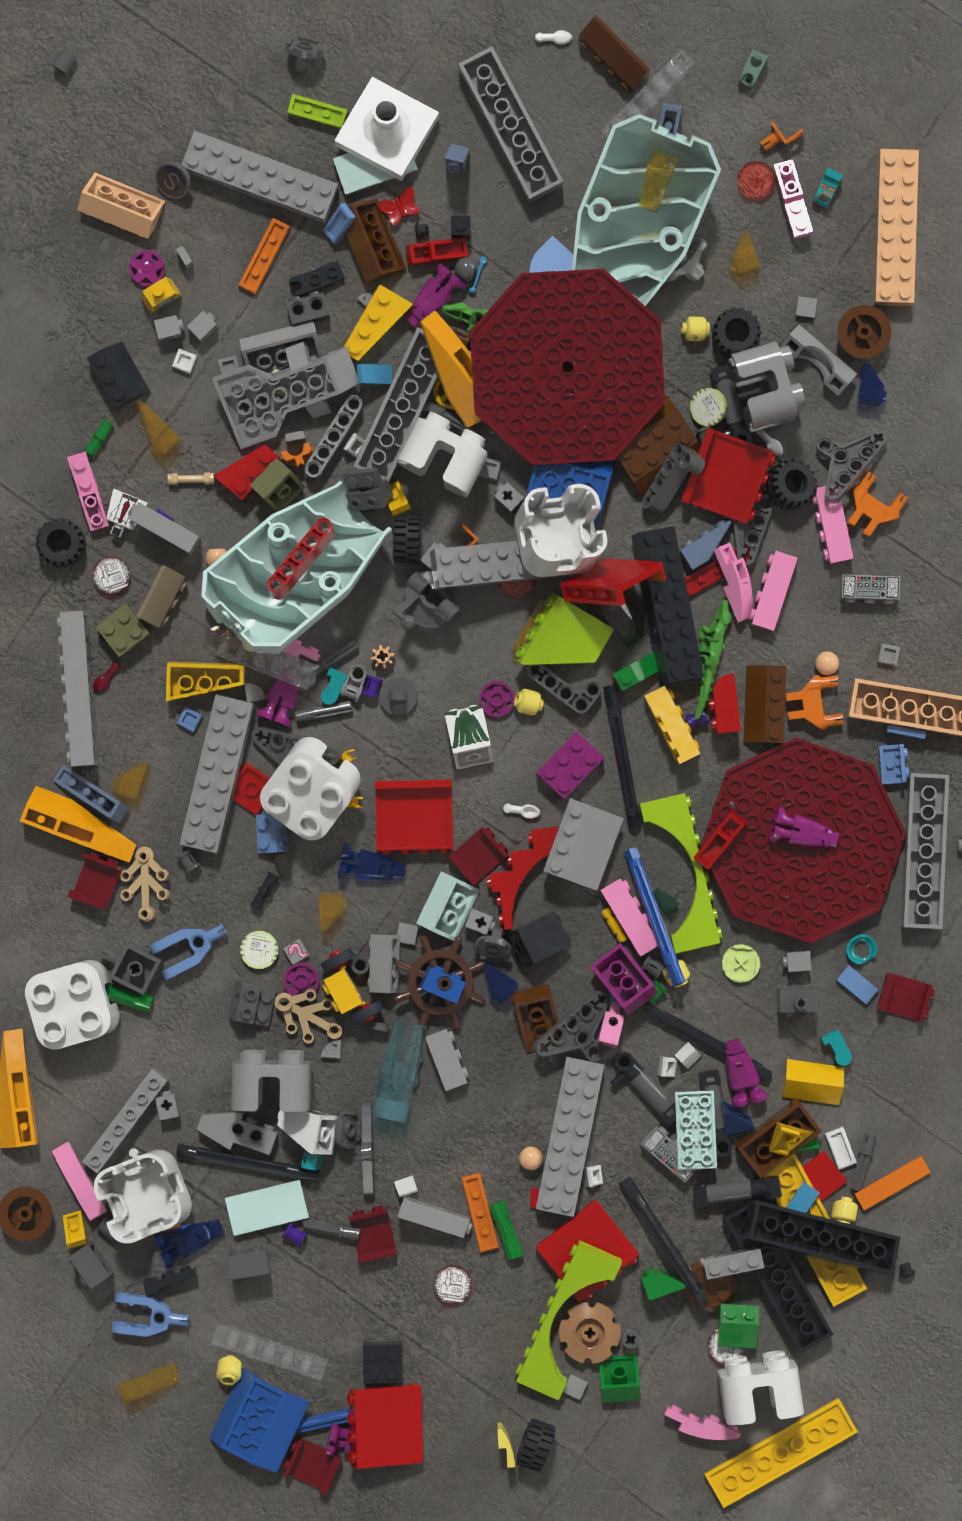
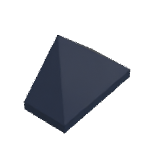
M724 1100L720 1102L726 1135L753 1131L755 1127L751 1116Z

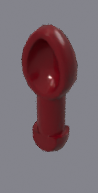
M113 662L104 675H100L95 679L93 684L95 692H102L107 689L111 677L121 668L119 662Z

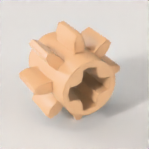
M379 645L380 649L378 651L372 650L375 656L371 657V660H377L375 666L383 664L385 669L386 663L393 664L390 657L394 656V653L389 654V646L383 649L382 645ZM382 651L384 654H388L384 662L381 659H377V656Z

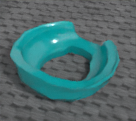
M867 934L856 935L847 944V956L853 963L861 965L876 957L877 943ZM864 942L868 945L869 955L866 958L861 959V957L855 954L854 946L856 943Z

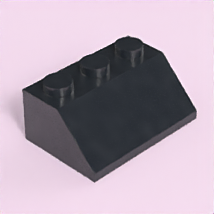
M123 342L105 347L87 357L117 410L150 392Z

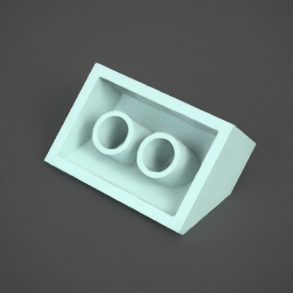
M441 871L416 923L454 941L455 937L459 935L480 889Z

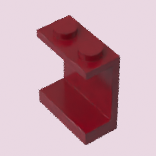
M484 827L480 828L448 856L473 886L508 856L506 853L508 849L502 842L497 843L493 839L496 835L489 827L486 829Z
M91 851L89 854L83 853L82 857L86 858L75 889H70L67 897L102 910H108L123 867L117 865L118 861L107 858V861L100 859V854Z
M886 972L876 1009L923 1022L928 1017L930 1008H927L929 1000L932 1001L935 990L932 989L933 985Z
M382 1205L371 1207L372 1211L364 1212L363 1209L352 1212L353 1215L349 1216L352 1228L361 1229L359 1240H355L359 1263L397 1255L387 1207L383 1208Z
M300 1437L299 1441H294L290 1452L293 1453L291 1459H286L282 1468L285 1470L284 1476L290 1475L317 1487L319 1492L326 1495L342 1456L335 1452L332 1456H326V1448Z

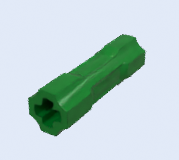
M107 983L105 984L109 1001L149 1013L153 996L142 995Z
M505 1200L490 1204L489 1207L498 1227L508 1260L523 1256V1251L515 1234Z

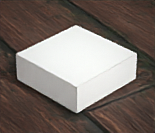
M178 349L172 367L190 374L197 355Z

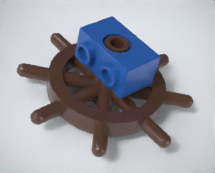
M422 935L420 942L424 953L412 965L400 960L394 962L395 967L408 972V991L394 996L393 1000L395 1003H399L411 998L423 1010L418 1022L419 1028L425 1027L431 1013L435 1015L448 1014L453 1027L457 1029L460 1027V1022L455 1011L460 1009L468 999L480 1004L485 1003L483 996L472 992V973L484 969L486 963L480 961L469 966L461 956L456 954L462 942L461 936L455 937L450 950H432L427 937ZM435 958H446L442 968L437 965ZM428 961L429 966L427 970H421L420 968ZM454 961L460 967V970L448 974ZM417 976L422 978L421 984L416 987ZM426 991L431 993L427 1003L419 994ZM438 996L442 997L445 1006H434Z

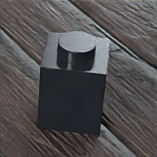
M451 215V239H470V216Z

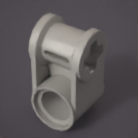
M354 665L350 669L339 696L349 697L358 703L367 677V670L364 666ZM356 668H361L364 672L361 679H356L353 676V671Z

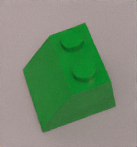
M653 1266L642 1270L643 1273L640 1274L649 1301L686 1288L682 1279L659 1268L654 1269Z
M720 1304L718 1308L717 1347L756 1349L759 1329V1306Z
M637 1355L613 1356L599 1362L602 1403L641 1400Z

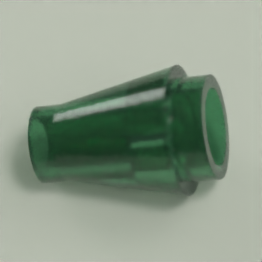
M656 888L653 892L656 903L664 913L671 915L680 904L676 901L677 898L661 891L659 888Z

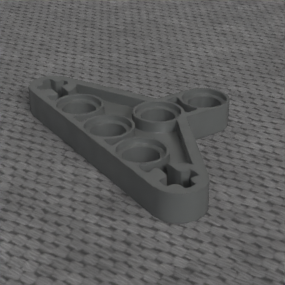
M873 431L842 446L828 437L818 439L816 444L817 453L830 462L825 487V499L831 504L838 503L885 448L887 435L884 431ZM875 438H876V439L882 438V441H878V442L875 444ZM823 443H827L828 445H830V448L828 450H822L819 446ZM870 450L873 454L870 457H865L862 455V452ZM842 453L846 458L844 460H837L835 455ZM858 463L861 465V469L853 470L851 465ZM841 477H848L850 482L843 484L839 479ZM838 487L837 495L830 496V492L834 493Z
M762 484L760 492L763 493V491L767 490V487H764ZM766 494L762 495L760 501L762 499H768L770 496ZM760 501L759 503L755 502L753 510L756 511L754 518L759 516L765 521L761 527L755 526L753 521H748V524L715 512L717 517L733 522L738 560L743 558L741 555L746 554L747 548L743 549L744 545L751 549H756L755 552L753 550L750 551L749 557L752 559L745 562L746 567L752 565L756 558L774 506V501L770 502L771 506L767 509H763L760 506ZM751 534L758 537V542L754 545L749 544L747 541V537Z
M263 726L256 728L252 733L253 741L279 765L292 749L293 742L303 738ZM263 731L262 734H263L264 736H270V735H271V737H270V739H269V738H263V739H261V736H259L258 733H260V732ZM277 735L283 738L282 746L275 743ZM325 744L327 749L324 753L329 754L333 752L336 758L331 760V756L324 755L323 759L331 765L341 761L342 753L339 748Z
M601 990L591 993L534 1042V1053L545 1057L579 1049L586 1060L591 1062L599 1061L602 1058L603 1051L594 1039V1035L609 1004V995ZM598 995L603 996L601 999L602 1003H595L596 1001H598ZM588 1006L590 1013L584 1017L581 1012L582 1008ZM570 1018H574L576 1021L572 1029L567 1026ZM556 1030L561 1032V1038L558 1041L553 1039V1033ZM581 1033H585L586 1041L581 1044L578 1041V1036ZM540 1044H547L544 1047L545 1051L540 1050ZM591 1048H595L597 1050V1055L595 1058H590L589 1056V1050Z
M362 1102L361 1160L364 1196H374L372 1102Z

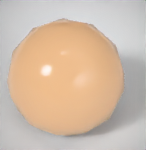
M209 549L205 557L207 565H212L227 550Z
M825 651L817 656L815 667L822 675H832L839 668V659L836 654Z
M526 1147L519 1155V1163L528 1170H536L543 1162V1154L537 1147Z

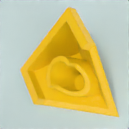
M777 1122L769 1151L788 1156L792 1149L814 1132Z

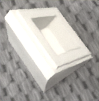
M353 433L343 447V450L357 458L365 440Z
M687 1042L675 1056L689 1069L701 1057V1054Z
M660 1056L657 1075L675 1078L677 1058Z
M601 1165L584 1167L587 1187L603 1184Z
M413 1176L394 1182L399 1197L418 1192Z

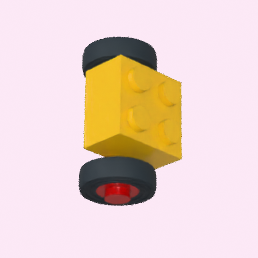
M348 948L341 953L337 950L330 954V958L321 963L323 970L328 972L332 969H339L340 971L324 979L325 984L322 986L327 995H332L334 999L332 1005L336 1012L340 1011L343 1014L359 1005L357 1011L349 1016L353 1025L362 1021L367 1023L374 1019V1015L383 1009L381 1002L378 1000L371 1004H365L349 976L346 966H344L348 960L355 957L352 949Z

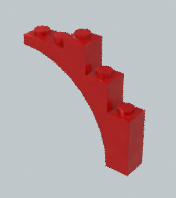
M559 826L532 829V834H528L529 845H533V849L511 851V855L507 856L508 866L512 867L513 871L490 873V877H487L488 889H492V892H500V895L497 896L498 907H502L499 921L500 926H504V930L512 929L513 904L521 882L533 866L549 854Z

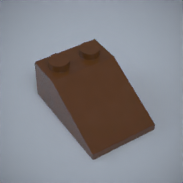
M549 984L512 993L526 1053L534 1051V1042L558 1022ZM556 1030L553 1033V1039L558 1041L561 1038V1032ZM540 1044L541 1049H543L547 1044Z

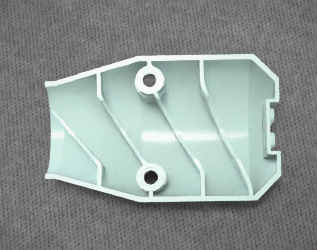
M638 114L613 125L578 210L572 270L604 268L646 306L686 256L721 168L711 144L694 135L691 136L690 141H687L686 136L676 133V135L670 134L667 128L662 126L655 128L657 122L655 119ZM602 205L605 208L604 214L596 215L594 213L595 206ZM670 234L676 237V242L672 245L667 244L665 241L666 236Z
M341 481L326 490L272 514L203 571L201 596L207 609L217 623H224L228 629L237 635L242 641L245 650L269 654L281 653L350 594L384 540L391 535L392 529L390 527L385 531H381L371 524L359 510H351L345 496L347 492ZM321 518L329 519L335 531L334 538L286 597L281 600L273 599L267 588L269 578L317 520ZM324 528L322 532L327 531L329 528ZM316 542L311 543L309 546H314ZM300 557L297 561H301L305 557ZM292 571L287 572L286 575H291ZM277 586L273 590H278L281 586Z

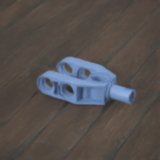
M223 924L209 931L204 929H181L151 944L149 948L152 954H155L187 938L190 947L195 953L186 960L162 971L165 980L199 964L212 948L213 941L227 935L226 930L218 933V931L225 928ZM196 937H201L204 940L202 947H197L194 944Z
M115 1293L114 1303H129L130 1306L136 1304L149 1306L148 1308L152 1309L150 1325L113 1321L111 1332L148 1337L167 1330L171 1325L186 1327L189 1325L188 1319L190 1315L173 1313L171 1307L154 1296ZM156 1313H162L164 1315V1322H158L156 1320Z

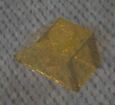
M749 231L744 232L731 258L732 261L729 262L732 272H736L737 277L760 269Z
M143 762L119 774V777H115L112 788H115L114 793L137 800L149 763Z
M343 892L319 894L321 932H325L344 912L343 908H347V897L343 896Z

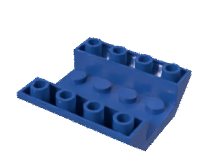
M615 460L534 465L526 496L534 489L547 488L548 499L559 498L570 485L583 484L591 487L597 493L601 509L594 519L596 532Z
M242 1367L241 1378L234 1384L210 1439L222 1449L255 1466L278 1472L310 1401L294 1393L289 1394L259 1379V1375Z

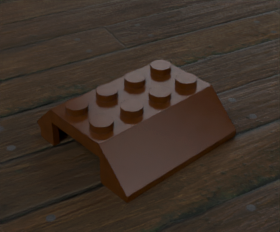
M667 395L665 396V404L617 456L640 496L646 494L676 444L684 445L695 450L697 453H699L701 448L680 411Z

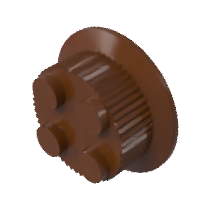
M859 305L851 308L842 316L838 324V340L842 348L851 356L860 359L872 358L882 353L888 346L891 338V325L886 315L878 308L869 305Z
M15 1188L8 1192L0 1202V1226L13 1239L19 1241L34 1240L44 1234L51 1223V1204L48 1198L35 1188Z
M703 1258L690 1265L691 1270L704 1288L703 1292L709 1299L700 1305L696 1297L691 1295L688 1288H684L688 1300L695 1307L705 1311H716L720 1304H729L732 1301L737 1290L735 1274L707 1280Z

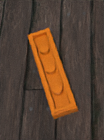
M272 218L238 285L239 287L256 295L290 229L289 225Z
M920 1155L854 1194L865 1211L931 1172Z
M476 1173L461 1177L480 1253L499 1248L481 1174Z

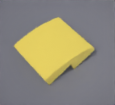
M497 1423L499 1449H507V1468L515 1467L511 1439L503 1424Z

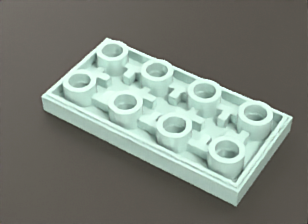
M350 153L333 158L345 195L395 178ZM415 160L406 174L418 170Z
M714 1091L675 1092L678 1170L717 1168Z
M300 1180L225 1198L234 1236L309 1218Z

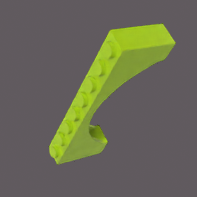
M685 793L640 803L643 822H651L673 835L688 853L694 868L695 895L692 907L680 928L674 934H670L675 954L719 944L720 939L723 937L721 928H717L715 920H718L716 908L712 909L711 901H714L712 890H708L706 884L709 882L707 871L703 872L702 865L693 858L699 851L697 845H700V839L698 834H694L693 827L696 826L694 815H690L689 808L692 807L690 797H686Z
M580 1240L578 1245H573L569 1255L572 1258L570 1262H565L562 1269L564 1275L562 1279L557 1280L554 1286L556 1293L554 1297H549L546 1307L549 1308L546 1314L542 1313L538 1322L541 1324L538 1331L534 1330L530 1339L533 1343L531 1347H526L523 1354L525 1358L523 1365L519 1363L515 1372L518 1375L516 1382L558 1401L566 1386L567 1377L563 1376L559 1370L551 1348L550 1331L553 1319L562 1304L578 1290L600 1281L611 1280L614 1282L622 1263L621 1258Z

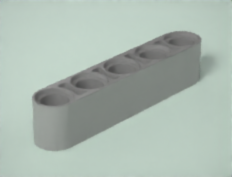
M351 395L346 399L308 460L305 472L310 479H318L322 476L361 413L363 403L358 396ZM353 400L359 402V407L355 410L349 408V403ZM341 417L349 418V423L346 426L339 424ZM331 433H337L339 435V440L336 442H331L329 440V435ZM327 449L329 456L327 458H320L319 451ZM312 465L319 467V472L315 475L309 473V468Z

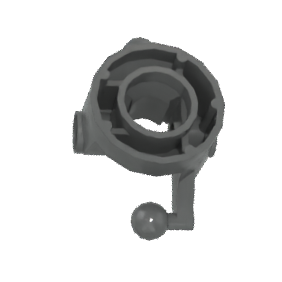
M432 571L420 574L415 572L408 579L402 604L393 612L401 620L400 623L403 629L411 630L416 628L419 631L431 633L440 631L448 626L460 609L456 605L454 594L449 588L434 590ZM425 595L436 598L440 603L438 608L435 607V604L427 602Z

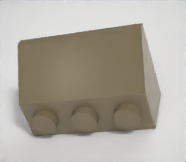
M162 565L137 617L159 629L162 626L165 627L170 619V616H168L170 609H175L179 601L177 596L179 592L183 593L187 582H185L186 577Z

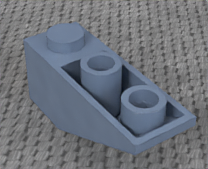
M450 144L445 156V170H449L448 173L453 175L464 174L469 156V148Z
M724 520L714 525L716 529L708 532V530L698 535L699 539L695 542L689 540L681 545L683 549L680 550V554L691 571L710 559L714 549H716L731 524L730 520L726 523Z

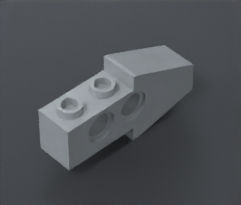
M244 1111L202 1114L197 1127L198 1131L227 1149L231 1150L233 1144L237 1143L268 1155L271 1154L278 1134L274 1126L264 1124V1126L258 1125L256 1120L246 1117V1120L242 1119ZM241 1124L243 1126V1133H235L233 1126ZM253 1130L261 1132L262 1137L260 1140H254L251 1137Z

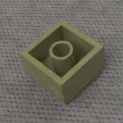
M277 458L250 485L276 512L283 510L305 488L300 480Z
M126 603L96 626L97 630L120 658L151 636L147 628Z

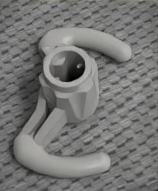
M697 238L691 241V246H696V249L692 254H686L677 266L678 269L671 273L666 282L674 281L678 276L685 275L689 280L696 281L704 274L703 266L699 263L701 253L707 247L704 239Z

